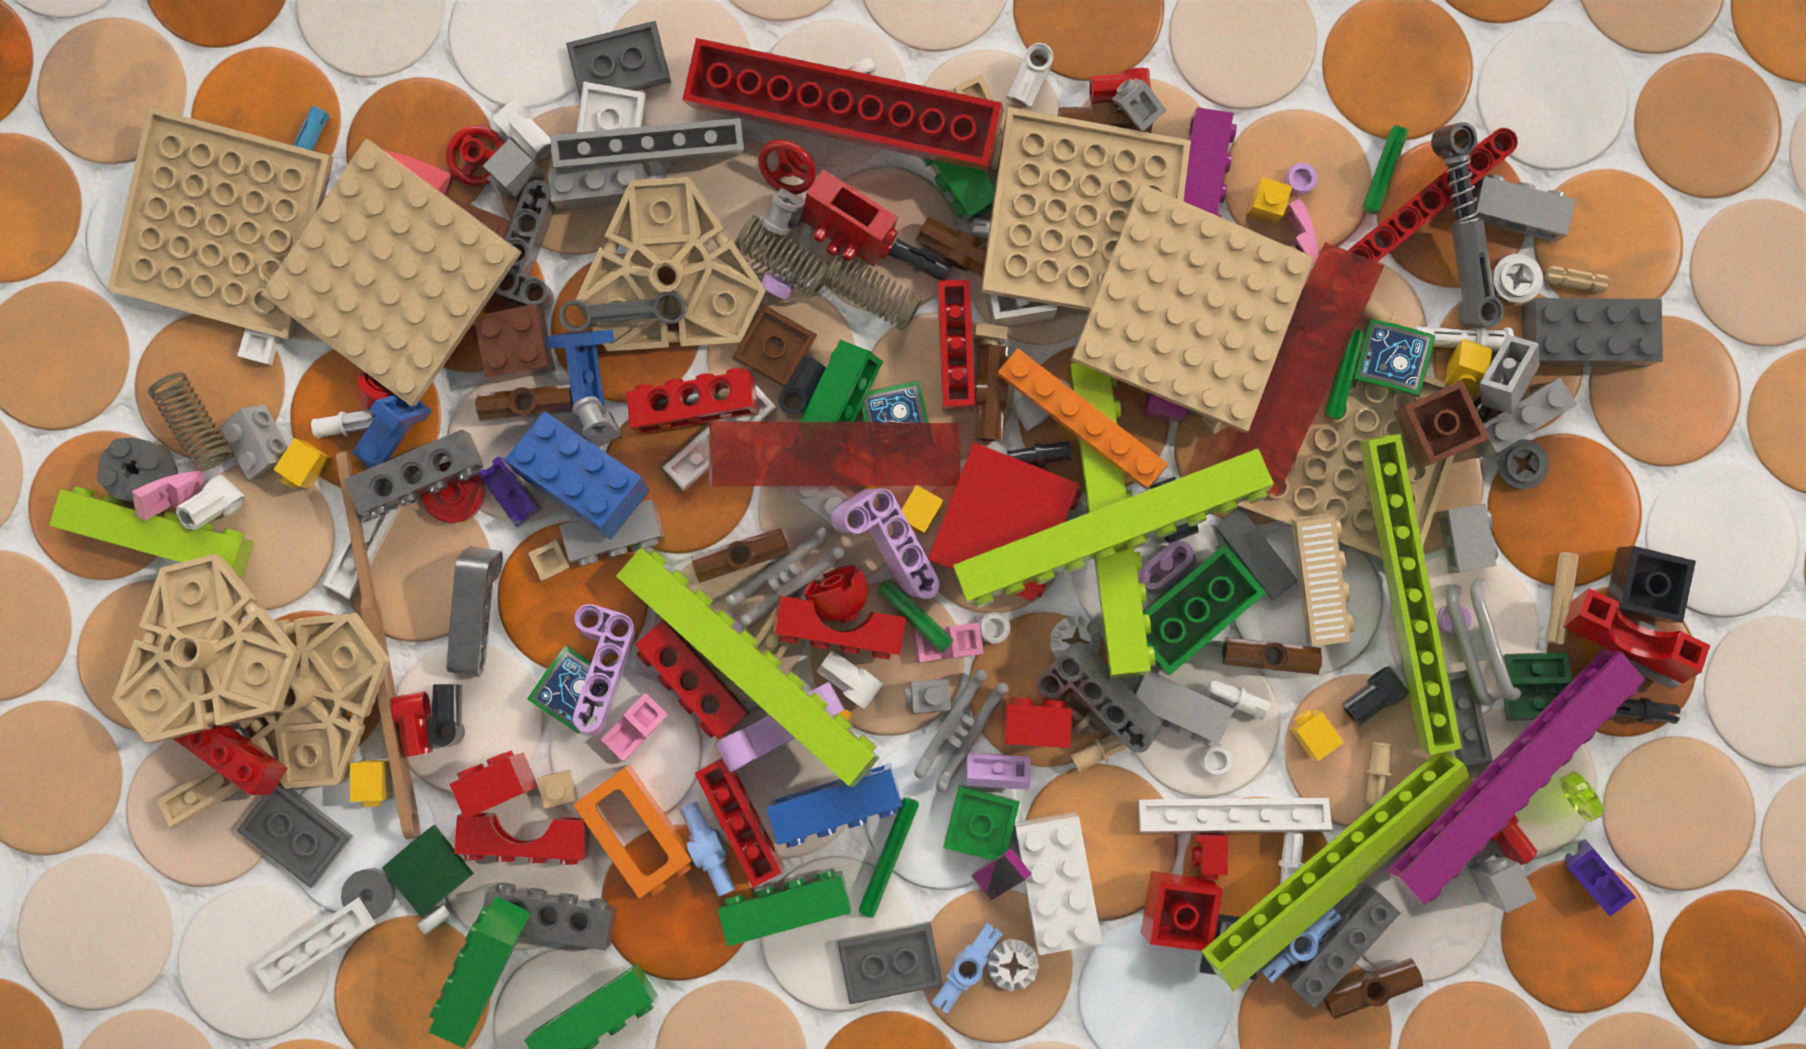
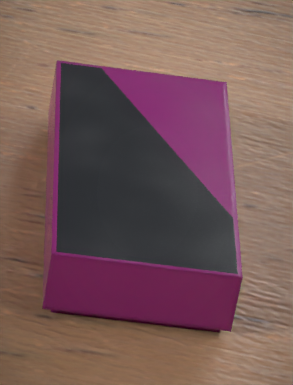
M1009 849L979 868L972 875V878L992 901L1025 881L1032 873L1015 852Z

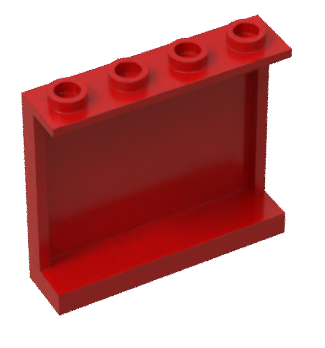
M974 442L928 560L954 570L953 565L1067 522L1066 517L1069 509H1076L1082 494L1077 491L1079 483ZM1036 581L1024 585L1025 590L1015 595L1029 601H1034L1035 596L1041 598L1047 582L1037 585Z

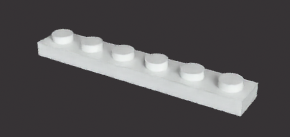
M1329 798L1150 799L1138 801L1139 834L1329 832L1332 830Z

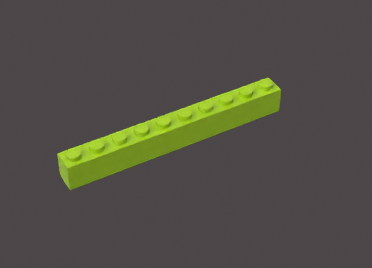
M1079 363L1070 364L1072 390L1117 424L1116 418L1121 417V407L1119 399H1113L1112 388L1117 387V379ZM1078 438L1088 513L1132 497V490H1126L1124 478H1129V476ZM1125 546L1115 550L1116 555L1109 559L1098 561L1097 558H1094L1110 679L1149 675L1151 671L1150 666H1155L1153 646L1147 647L1146 634H1151L1150 618L1148 614L1143 615L1142 602L1147 601L1144 583H1139L1137 571H1142L1140 551L1134 552V549L1128 550V547Z
M1388 434L1359 440L1419 748L1429 755L1462 749L1401 434Z
M1255 449L953 565L954 572L967 605L975 604L976 608H980L994 602V596L1002 593L1012 596L1025 590L1024 585L1036 581L1037 585L1051 581L1055 578L1054 573L1065 569L1067 573L1080 570L1086 566L1085 562L1094 558H1097L1098 561L1109 559L1116 555L1115 550L1127 546L1128 550L1140 547L1147 543L1146 538L1156 534L1159 538L1169 536L1177 531V526L1188 523L1189 527L1200 524L1207 520L1206 515L1218 511L1219 515H1223L1237 509V503L1249 500V503L1258 502L1268 496L1267 492L1270 491L1274 483L1259 449Z
M640 548L616 577L848 786L855 787L880 758L874 752L877 746L863 734L859 738L850 731L853 725L839 713L834 717L826 710L829 704L816 692L812 695L808 694L802 688L805 682L795 673L790 671L787 675L780 669L779 666L782 662L768 650L762 653L756 647L759 641L749 632L743 630L740 633L732 625L736 621L722 609L716 612L710 606L713 602L710 597L700 589L694 592L687 585L690 580L677 569L674 572L670 571L665 566L668 562L665 557L655 549L650 553Z
M1448 751L1431 756L1204 948L1201 952L1214 972L1234 992L1437 819L1472 784L1465 764Z

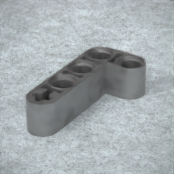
M542 180L530 181L522 192L505 240L517 249H525V256L522 260L513 264L495 292L510 302L522 306L536 304L544 311L551 307L554 301L553 291L545 282L531 276L556 207L551 202L548 184ZM543 193L546 195L545 199L539 198L538 201L535 200L536 196H542ZM530 220L536 221L534 230L528 233L523 232L526 222ZM510 277L514 278L513 287L507 291H502L503 281ZM536 288H543L542 298L538 301H531L532 291Z
M469 546L459 555L456 561L447 653L448 672L480 677L484 671L493 582L501 573L503 564L502 551Z
M1081 642L1072 644L1037 679L1038 690L1043 696L1050 699H1056L1071 687L1112 732L1134 752L1146 751L1161 731V724L1158 718L1120 678L1110 679L1108 665L1087 644Z

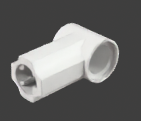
M1034 43L1026 51L1025 59L1006 97L1013 104L1021 108L1031 109L1047 74L1051 70L1053 52L1048 45ZM1035 55H1041L1046 59L1047 63L1044 66L1038 67L1033 65L1030 59Z
M515 98L491 118L508 138L514 139L535 162L544 159L551 152L550 138L532 121L533 117Z
M218 475L211 479L200 493L177 506L176 514L180 519V523L185 528L197 530L221 514L224 516L233 514L245 502L246 496L225 476Z
M834 650L829 653L817 670L821 676L843 690L842 693L863 709H866L883 685L880 680L862 667L859 669Z

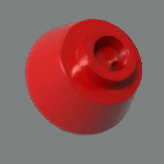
M366 372L359 375L357 379L358 400L368 410H370L376 400L395 395Z

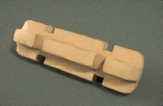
M1550 266L1545 273V282L1554 285L1561 283V286L1581 290L1590 289L1592 292L1603 293L1608 288L1609 277L1602 274L1593 275L1591 272L1569 268L1564 270L1563 267Z

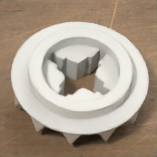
M1511 254L1504 257L1492 271L1494 273L1493 285L1498 292L1497 296L1503 297L1508 303H1524L1533 299L1539 293L1543 284V273L1539 264L1533 258L1524 254ZM1519 270V278L1525 283H1520L1514 288L1513 280L1507 275H1514Z
M1075 616L1061 620L1054 627L1050 636V646L1054 656L1057 658L1071 646L1067 642H1062V639L1072 638L1076 628H1078L1079 638L1088 641L1087 645L1097 654L1101 645L1099 631L1091 621Z
M1017 939L1002 941L993 948L988 958L990 977L1000 988L1012 992L1025 989L1031 982L1035 981L1039 969L1038 959L1032 947L1024 941ZM1014 952L1017 962L1027 967L1016 969L1014 978H1011L1009 968L1004 967V965L1011 962Z

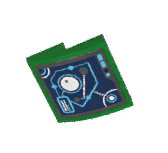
M1370 319L1354 380L1360 383L1385 387L1388 391L1420 397L1436 336L1406 326Z
M919 380L869 390L861 408L872 457L933 444Z
M566 645L539 680L527 700L576 733L581 734L574 725L573 715L592 661ZM604 683L595 685L591 694L595 697L604 696L608 691V685ZM588 702V704H590L592 708L591 715L589 718L582 719L586 726L593 717V711L595 708V705L591 704L590 702Z

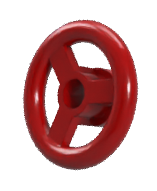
M472 125L459 130L451 138L447 146L446 160L449 170L455 178L467 185L482 186L490 183L487 180L490 173L479 177L471 175L477 165L488 161L497 152V150H487L480 140L473 138L471 135L478 134L489 137L495 143L498 150L505 143L495 130L482 125ZM460 143L459 152L466 161L462 170L456 162V150ZM475 150H479V155L475 158H472V153Z
M773 140L761 148L758 155L759 170L767 183L779 191L783 188L792 194H801L808 191L815 182L816 168L814 162L801 146L787 140ZM776 150L779 163L777 168L771 172L768 168L767 158L772 151ZM783 176H795L804 182L799 185H789L781 182L779 179Z

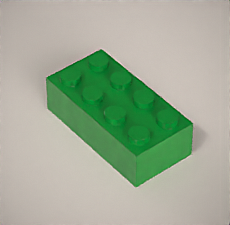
M1225 544L1216 546L1195 564L1187 574L1143 609V615H1149L1151 634H1146L1147 647L1153 646L1155 665L1164 675L1170 676L1266 593Z
M497 896L490 907L485 905L482 907L476 921L473 922L467 933L464 947L461 948L453 963L454 968L440 991L442 994L431 1010L429 1017L434 1019L428 1033L465 1048L531 914L530 911Z

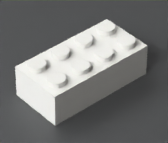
M1070 812L1015 822L1014 830L1019 857L1032 873L1024 881L1038 954L1044 955L1102 944L1082 830L1077 813Z

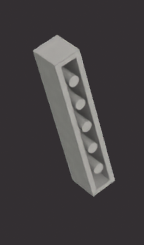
M740 118L550 135L553 165L556 170L635 161L653 163L740 155L744 152Z

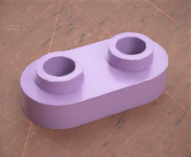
M1176 541L1170 543L1142 567V571H1139V581L1145 584L1146 592L1155 595L1161 594L1187 574L1196 563V555L1193 548L1187 542ZM1185 558L1184 562L1176 563L1177 559ZM1161 578L1158 583H1152L1153 579Z

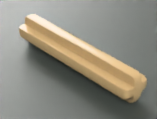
M1561 552L1559 554L1546 638L1549 643L1559 645L1566 643L1568 630L1563 628L1573 599L1579 556L1575 553Z

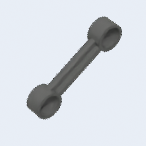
M677 291L664 292L656 299L591 305L585 300L573 299L561 307L559 319L562 326L572 332L582 331L592 323L658 318L664 323L672 324L685 316L687 301ZM668 295L676 297L682 306L681 314L673 319L665 317L660 311L661 300ZM574 303L580 304L587 311V320L580 327L570 324L566 318L567 307Z

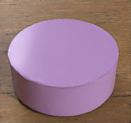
M1306 163L1293 165L1284 177V184L1292 186L1290 193L1296 196L1308 194L1317 183L1315 169Z
M766 273L761 282L765 290L782 299H788L793 290L789 282L773 273Z
M1446 605L1437 614L1438 628L1446 635L1456 636ZM1461 606L1467 628L1469 629L1471 625L1470 613L1465 607Z

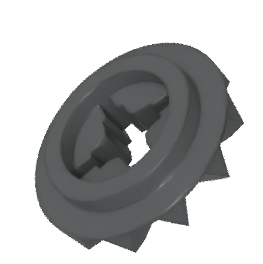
M1520 439L1503 449L1496 462L1499 465V475L1504 478L1507 485L1518 489H1529L1540 484L1545 479L1549 468L1548 457L1544 449L1536 442L1526 439ZM1528 456L1525 465L1529 467L1530 471L1521 470L1516 473L1518 464L1514 458L1520 460Z

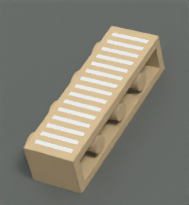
M1330 513L1291 518L1306 639L1312 647L1350 642V632H1354V621L1352 614L1347 613L1346 601H1350V590L1348 583L1343 582L1342 570H1346V558L1344 552L1339 551L1338 539H1342L1340 520H1335V516Z

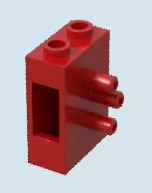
M824 169L806 193L801 221L816 230L812 235L816 242L822 243L826 237L832 240L826 248L827 253L831 256H836L843 247L845 249L842 252V257L846 261H852L857 256L874 267L880 258L886 260L893 246V241L898 234V231L895 229L898 220L896 215Z

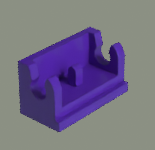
M498 456L492 460L493 465L486 470L481 469L478 474L513 524L519 527L540 512L542 507L521 478L506 463L505 458Z
M1586 839L1578 844L1580 851L1572 856L1570 853H1567L1565 855V860L1568 863L1566 865L1567 868L1609 916H1612L1636 898Z

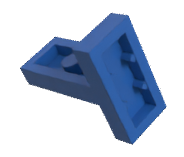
M613 329L545 336L547 349L565 348L573 405L580 399L593 396L597 397L604 406L596 345L615 342Z
M397 395L376 400L370 408V411L376 417L352 453L369 468L388 461L411 426L426 420L432 410L422 401H419L416 406H410Z

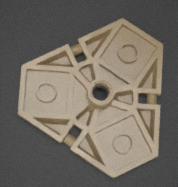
M690 177L629 181L605 234L608 240L604 248L598 249L576 299L585 300L591 305L656 299L664 292L677 291L687 301V312L678 321L679 330L669 331L668 323H664L658 318L592 323L590 327L593 331L613 329L615 342L603 344L607 351L669 347L670 343H680L681 346L741 343L766 290L732 239L728 240L722 231L725 229ZM710 238H713L719 247L712 253L704 245V242ZM619 244L629 248L625 258L615 254ZM664 266H669L675 271L676 278L671 284H665L659 277V271ZM668 295L661 300L660 311L665 317L673 319L681 314L682 306L676 297ZM574 303L583 315V317L587 320V311L585 310V308L580 304Z
M211 554L160 568L139 625L140 628L146 629L142 641L134 639L112 698L145 743L154 744L209 730L214 724L225 726L281 712L301 653L286 634L282 632V629L276 625V622L269 616V613L256 605V597L251 594L248 587L243 584V581L238 578L235 571L221 555ZM247 614L248 617L242 621L241 619ZM162 634L159 644L155 645L158 635Z
M357 612L295 619L294 622H291L289 619L275 621L276 625L282 629V632L286 634L301 653L281 712L243 720L238 723L243 729L251 727L256 735L250 740L288 768L280 780L285 789L343 783L346 780L350 763L354 759L353 756L357 751V745L360 743L361 735L365 729L363 721L372 711V705L375 703L376 695L379 692V687L384 679L390 659ZM347 710L352 712L351 717L346 715ZM263 717H265L269 725L266 726L262 721Z

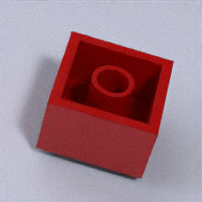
M1011 696V702H1003L1001 740L1005 744L1070 748L1072 709L1064 706V701L1060 699L1042 698V704H1033L1032 699L1029 697Z
M510 750L486 760L488 764L486 768L481 763L457 773L459 780L449 785L464 820L538 787L524 752L514 755L513 751Z
M1151 871L1141 934L1150 945L1202 951L1214 941L1223 890L1214 880H1202L1194 876Z

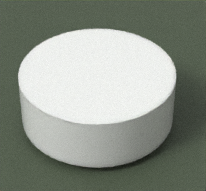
M866 58L850 66L847 70L871 75L875 72L876 67L871 58Z
M997 612L988 613L980 620L981 637L986 642L997 644L1003 642L1008 637L1010 623L1003 614Z
M1212 744L1202 751L1200 764L1205 772L1219 777L1226 775L1231 770L1233 756L1226 747Z
M442 905L423 918L417 926L423 934H427L443 923L450 913Z

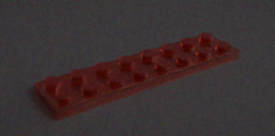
M1327 242L1324 243L1298 299L1249 431L1245 433L1237 431L1224 459L1226 461L1259 449L1274 483L1267 493L1276 497L1279 496L1385 266Z
M709 421V486L711 487L916 486V484L918 486H957L960 478L961 423Z

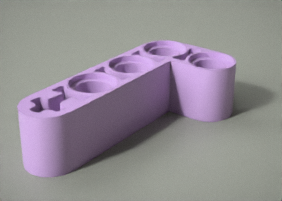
M881 488L865 489L839 505L833 511L831 522L836 531L860 534L869 529L899 587L906 595L914 598L929 599L937 593L939 589L938 577L891 491ZM875 496H877L879 500V506L876 510L873 507V499ZM850 512L854 515V523L851 527L847 522ZM890 523L893 525L894 528L891 537L888 535L887 532ZM906 550L908 554V560L904 564L902 560V555Z
M587 604L581 606L576 611L575 624L582 636L599 643L575 708L573 721L582 735L594 737L599 735L606 725L635 640L636 631L629 616L603 607ZM593 615L599 618L598 623L594 627L586 628L582 626L583 620L587 616ZM623 624L629 627L627 634L622 637H616L612 634L614 627ZM608 654H616L619 657L618 662L611 667L602 665L603 658ZM599 683L608 685V691L604 696L595 697L591 694L595 685ZM588 702H590L591 704L595 705L593 716L596 720V723H590L588 727H586L582 719L589 718L591 715L592 708L590 704H588Z
M830 682L808 693L812 695L816 692L829 704L826 710L833 716L844 711ZM768 715L751 726L720 740L715 746L731 773L795 739V737L772 716Z

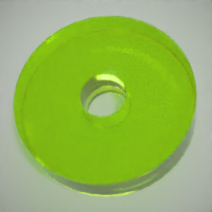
M1571 771L1560 778V785L1566 798L1580 816L1588 822H1592L1604 815L1600 799L1590 784L1580 774Z

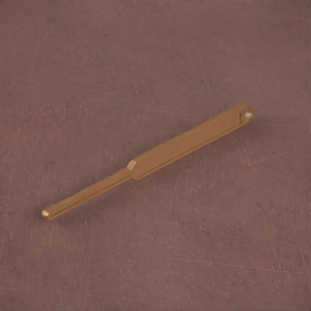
M348 451L336 453V461L362 597L361 612L363 622L389 657L380 605L376 599L361 515L356 510L344 480L353 476ZM389 663L382 684H380L377 699L401 829L405 839L409 840L420 836V821L408 757H403L399 725L394 722L391 713V699L393 696H396L391 664Z

